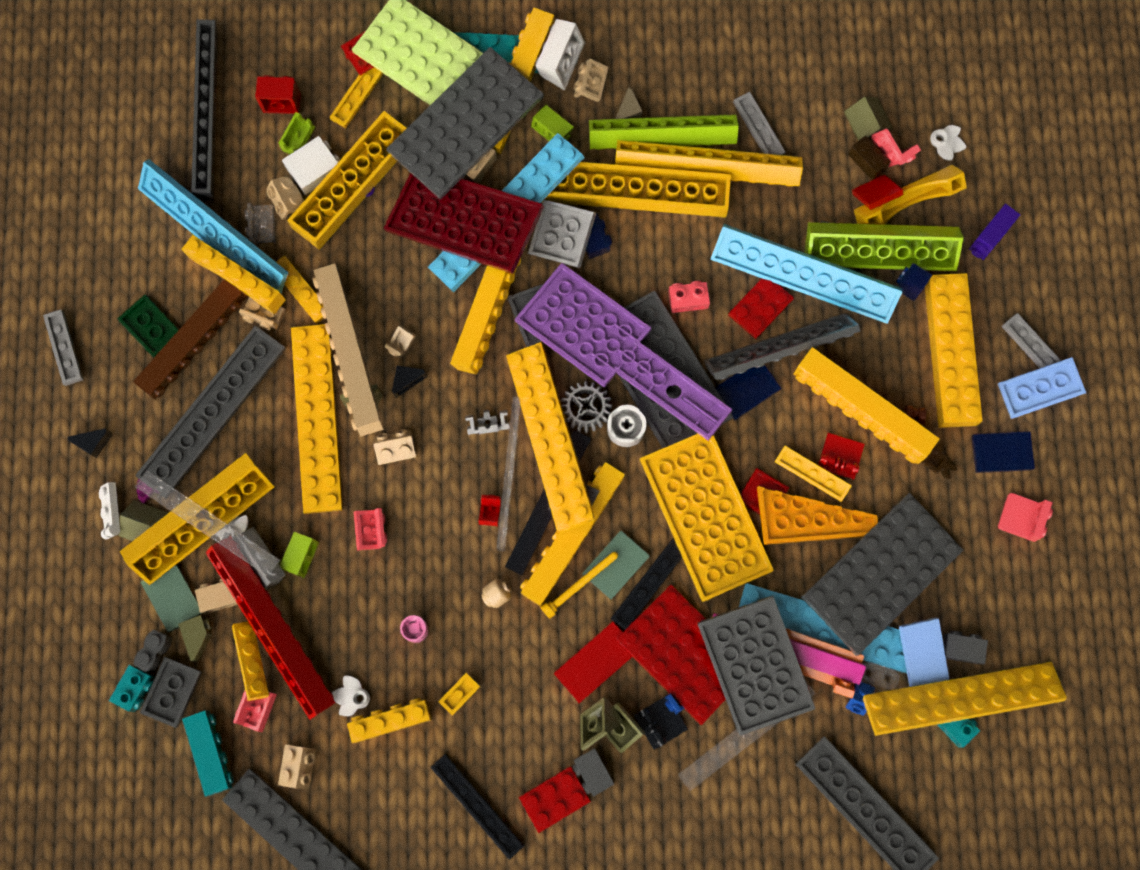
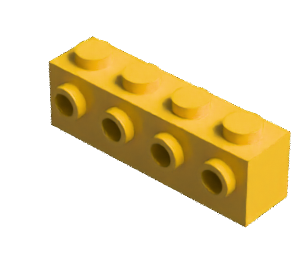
M421 698L410 700V705L402 707V704L391 706L390 711L383 712L381 709L371 712V716L364 718L363 715L351 718L352 722L347 723L352 743L431 721L432 718L427 701H421Z

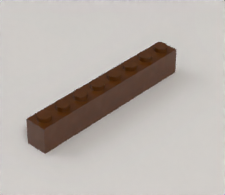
M224 279L133 382L154 400L157 397H161L166 391L165 388L178 378V374L182 369L190 365L191 359L203 350L204 344L214 338L219 327L224 326L228 322L229 316L241 307L243 300L249 296Z

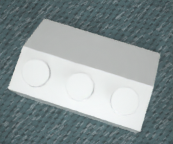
M556 19L554 25L550 28L547 41L543 44L541 55L536 60V68L540 76L564 90L585 45L576 23Z

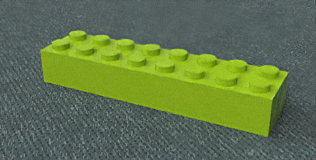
M808 222L804 253L844 268L957 271L963 235L960 227Z

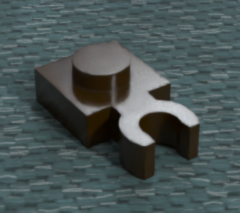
M936 447L921 461L934 473L941 471L942 476L946 479H951L947 472L949 468L957 471L955 465L946 463L949 457Z

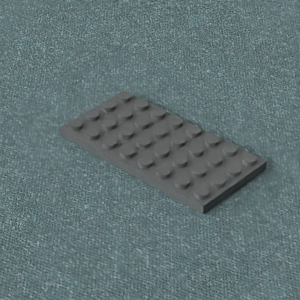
M489 47L386 150L441 200L544 97V94Z
M655 291L624 307L651 327V331L641 342L644 346L724 403ZM619 376L637 408L645 416L648 426L662 449L698 434ZM676 385L669 386L666 394L668 397L675 399L681 395V389ZM731 413L725 419L722 425L733 419Z
M908 493L834 564L802 598L854 655L858 656L963 549L923 506Z

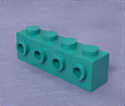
M202 711L183 718L182 721L205 797L233 788V775L231 771L228 772L226 766L228 759L220 746L222 738L219 732L216 733L214 725L217 723L214 714H211L210 711Z

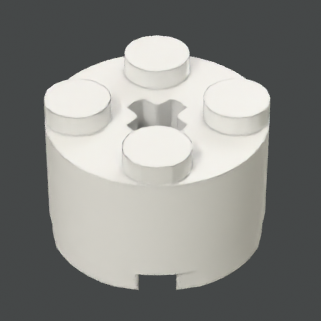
M621 405L609 415L607 432L613 443L621 447H631L637 445L642 440L646 430V418L637 407ZM625 423H629L628 429L624 428Z

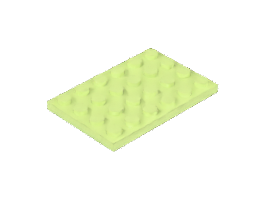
M389 0L352 49L353 53L429 105L483 54L406 0Z

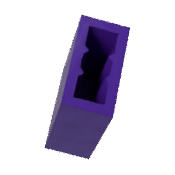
M1005 203L970 246L969 250L972 254L984 260L1021 214Z

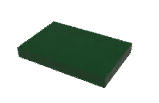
M146 294L117 318L153 358L179 330Z

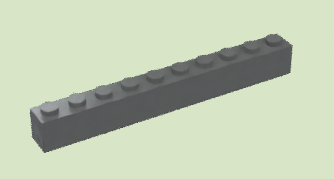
M197 20L192 194L199 200L214 201L218 29L215 20Z

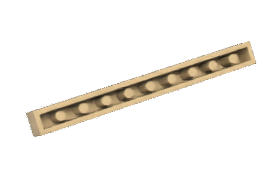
M331 264L315 269V278L312 279L315 288H319V293L316 294L319 303H323V308H321L322 316L328 321V323H325L328 335L331 334L332 336L329 342L332 350L336 351L333 357L336 366L339 365L341 369L337 372L340 381H344L345 384L342 390L345 398L348 397L349 402L346 403L349 414L353 413L354 419H351L354 431L358 430L360 436L381 431L383 426L336 264Z

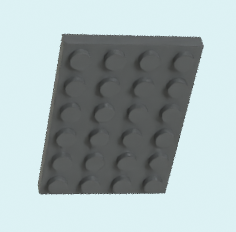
M773 595L697 622L739 736L816 709Z

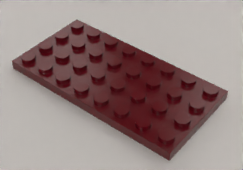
M410 173L383 229L388 233L513 274L544 206L541 203L461 179L440 200Z

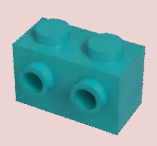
M129 665L109 701L128 712H136V710L142 707L144 703L143 697L146 692H149L155 676L136 666Z
M973 718L937 724L958 748H964L980 732L977 728L978 724Z

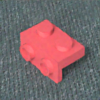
M382 508L353 512L357 551L375 550L385 547L387 534L384 532L385 515L382 513Z
M245 690L238 710L235 713L233 723L263 733L277 694L269 692L268 698L248 701Z

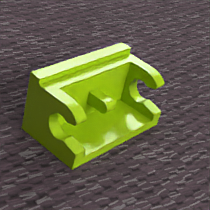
M547 105L533 116L531 125L535 131L548 141L557 133L568 140L571 136L570 133L574 129L570 123Z
M295 112L279 141L283 152L292 154L307 144L316 128L309 118L305 120L301 114Z
M294 532L280 564L282 570L305 578L319 542Z

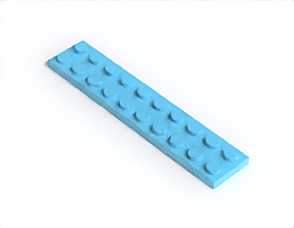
M557 133L502 191L541 203L585 157ZM443 251L428 268L448 288L455 292L481 263Z
M150 159L144 161L138 186L142 193L197 238L282 293L288 272L272 260Z
M726 224L722 227L710 259L888 324L903 292V289Z
M745 583L739 607L773 595L785 628L849 649L805 601ZM887 626L861 652L864 655L863 661L907 674L900 630Z

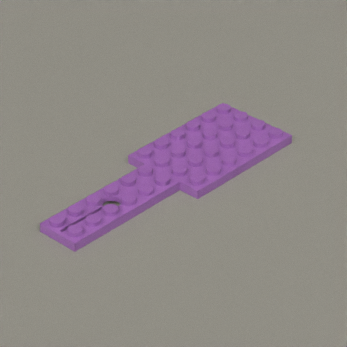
M563 263L559 265L515 318L516 323L604 388L617 373L708 441L732 412L730 407L641 343L651 331L650 326ZM669 386H678L681 389V395L675 399L668 397L666 390Z

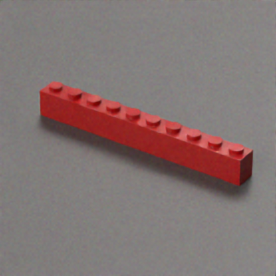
M229 536L211 545L205 552L309 720L336 703L333 694L325 687L321 675L315 671L311 659L305 655L301 643L292 634L291 627L285 623L279 608L273 604L269 592L263 588L259 576L253 572L249 560L240 551L239 544L233 540L232 536Z

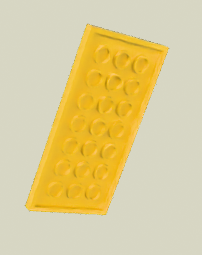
M696 434L639 459L702 602L774 571L714 435L708 441L701 435Z

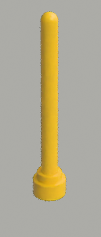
M612 552L553 602H545L540 608L546 616L551 619L556 615L557 608L618 558V553Z

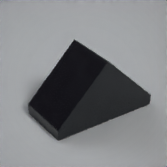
M397 365L392 388L395 398L397 399L427 378L423 369Z
M104 428L69 436L68 441L97 458L112 437V432Z

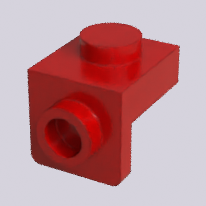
M481 495L479 525L498 526L501 509L500 496Z

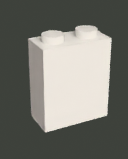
M319 136L282 160L285 168L305 195L313 191L340 161L336 154H331V147L326 140L322 141Z

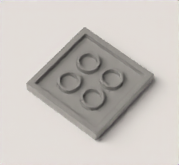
M543 200L544 209L536 224L528 254L580 268L596 213Z

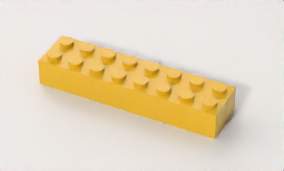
M383 111L287 220L290 227L320 250L365 199L366 195L371 192V189L380 182L397 162L387 152L386 148L407 128Z
M967 273L929 275L924 281L938 428L977 426L982 422L968 276Z
M813 347L793 374L796 376L797 381L809 385L815 394L823 395L827 398L829 404L841 408L844 415L856 419L862 428L870 429L874 432L876 438L888 442L894 451H900L906 455L905 458L911 463L919 464L940 440L936 435Z
M245 453L119 552L127 566L148 585H151L272 490L274 486L265 473Z

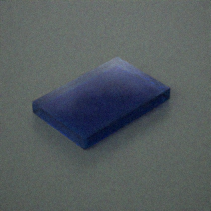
M765 365L747 369L746 372L741 374L736 373L715 387L724 403L732 409L731 414L734 421L782 389Z
M1031 432L973 434L971 436L975 473L1031 471L1035 469Z

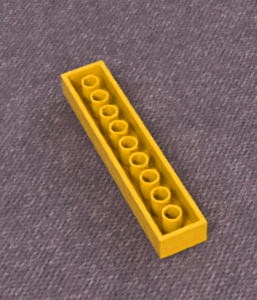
M580 162L544 200L560 204L726 217L729 207L731 174Z

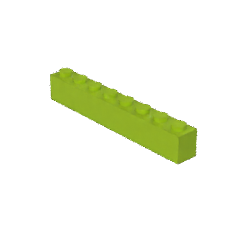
M737 115L589 120L590 149L597 150L616 149L617 140L677 146H710L737 144L738 138Z

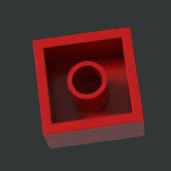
M270 75L257 77L255 98L263 113H299L301 93L294 78L290 76L273 77Z

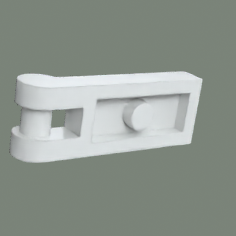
M108 482L102 485L99 490V498L102 501L101 517L104 523L101 536L104 539H110L120 533L116 482Z

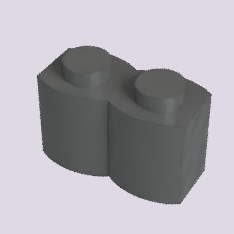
M152 630L145 638L144 647L136 654L134 666L145 672L153 673L160 666L162 655L170 648L172 637L161 631Z

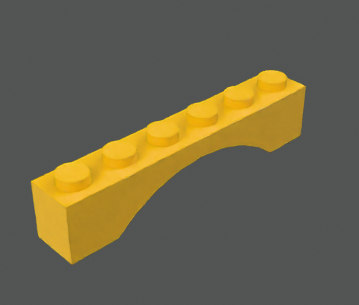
M950 165L902 187L903 196L870 210L865 205L854 209L857 224L885 225L896 213L910 205L931 198L951 196L967 188L964 172L954 165Z
M194 235L190 237L181 249L191 260L219 275L274 315L286 300L279 291Z

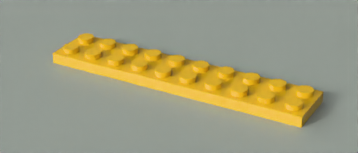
M325 324L292 327L291 338L303 513L313 514L342 511L332 351L329 342L331 337L327 333Z
M540 342L506 355L557 532L560 533L594 521L595 516L543 344Z
M1052 662L868 694L863 697L875 736L1063 702L1067 699Z

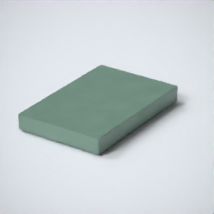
M622 531L613 538L582 573L584 576L612 552H617L618 558L590 580L610 600L613 599L650 557Z
M178 564L151 585H148L144 580L140 582L168 633L179 628V623L202 614L200 613L197 599Z

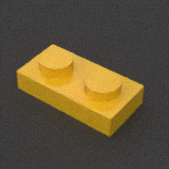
M465 673L438 702L453 716L480 686Z

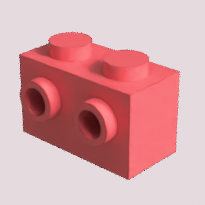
M693 281L686 285L675 283L669 286L668 295L671 313L709 308L710 301L707 282Z

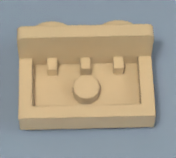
M291 176L272 179L266 189L268 197L275 206L276 213L279 214L282 220L286 219L288 214L294 213L304 202Z
M401 429L389 435L382 433L373 440L378 465L416 457L411 430Z
M285 744L278 785L297 789H309L316 749Z

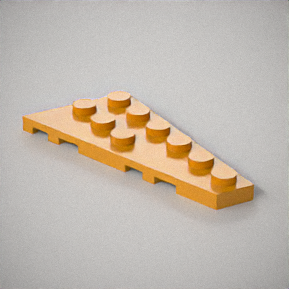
M760 486L757 487L764 545L863 537L878 523V517L874 514L858 510L853 511L841 506L825 504V502L797 495L784 494L780 491H772Z

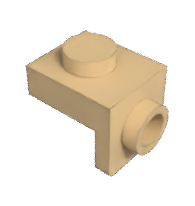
M400 325L390 342L386 343L384 347L393 356H403L407 354L416 335Z

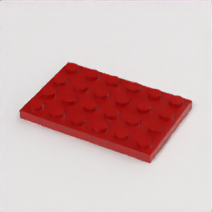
M670 585L616 641L702 725L726 699L697 622L706 618Z

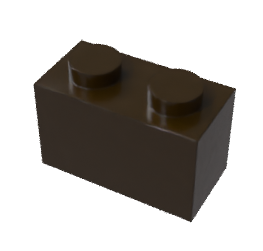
M866 135L851 147L848 154L871 180L876 179L885 172L891 163Z

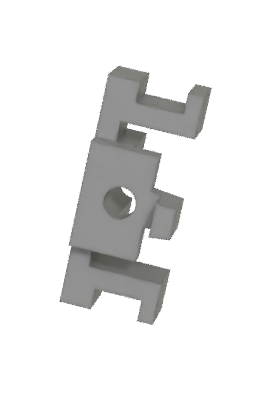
M484 410V417L478 418V427H475L473 415H466V421L470 420V426L467 427L468 435L510 429L509 421H505L504 418L505 415H508L507 410L500 411L501 424H498L497 416H490L489 410ZM490 420V424H486L485 421Z

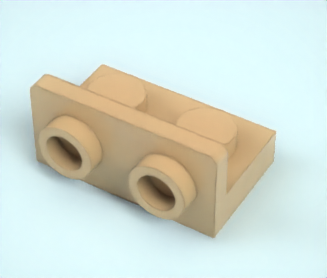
M592 59L581 63L578 68L579 77L574 85V97L578 98L582 95L596 102L600 101L609 67Z
M249 297L244 309H240L239 313L243 317L242 319L248 323L253 324V322H256L266 330L271 328L277 330L286 310L280 307L274 315Z

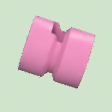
M416 615L406 617L400 626L402 636L413 643L423 641L429 632L427 623Z

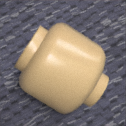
M495 579L483 588L481 596L488 607L499 608L510 600V591L512 589L508 582Z

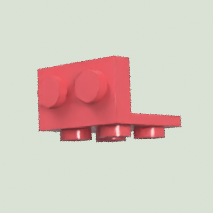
M883 129L871 135L872 142L891 161L888 167L908 163L917 158L915 154L921 151L918 144L900 151L888 129Z
M1010 493L1007 495L998 528L1033 542L1044 538L1047 532L1045 525L1047 519L1049 520L1052 516L1053 509L1051 506L1053 502L1043 500L1038 503Z

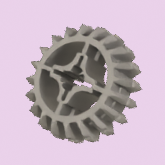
M587 381L584 382L583 387L578 382L577 389L570 386L572 393L565 391L567 398L561 399V402L565 403L561 406L563 410H566L563 412L564 416L567 417L566 423L572 421L570 428L573 429L578 425V432L581 431L582 427H585V433H588V427H591L594 432L596 431L595 425L602 428L601 421L604 423L608 422L605 416L611 414L608 410L612 409V405L607 404L611 401V398L605 397L607 395L606 390L600 392L602 389L601 385L595 389L594 382L591 383V387L588 386ZM584 393L590 394L587 398L576 397ZM596 398L602 404L601 413L593 406ZM572 401L579 408L576 417L570 409ZM590 403L589 410H583V404L586 406V404ZM587 415H590L593 418L596 417L595 419L589 421L581 420Z

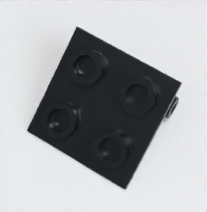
M665 697L634 715L654 750L688 730L679 713L675 714L674 711L670 712L665 705L667 701Z

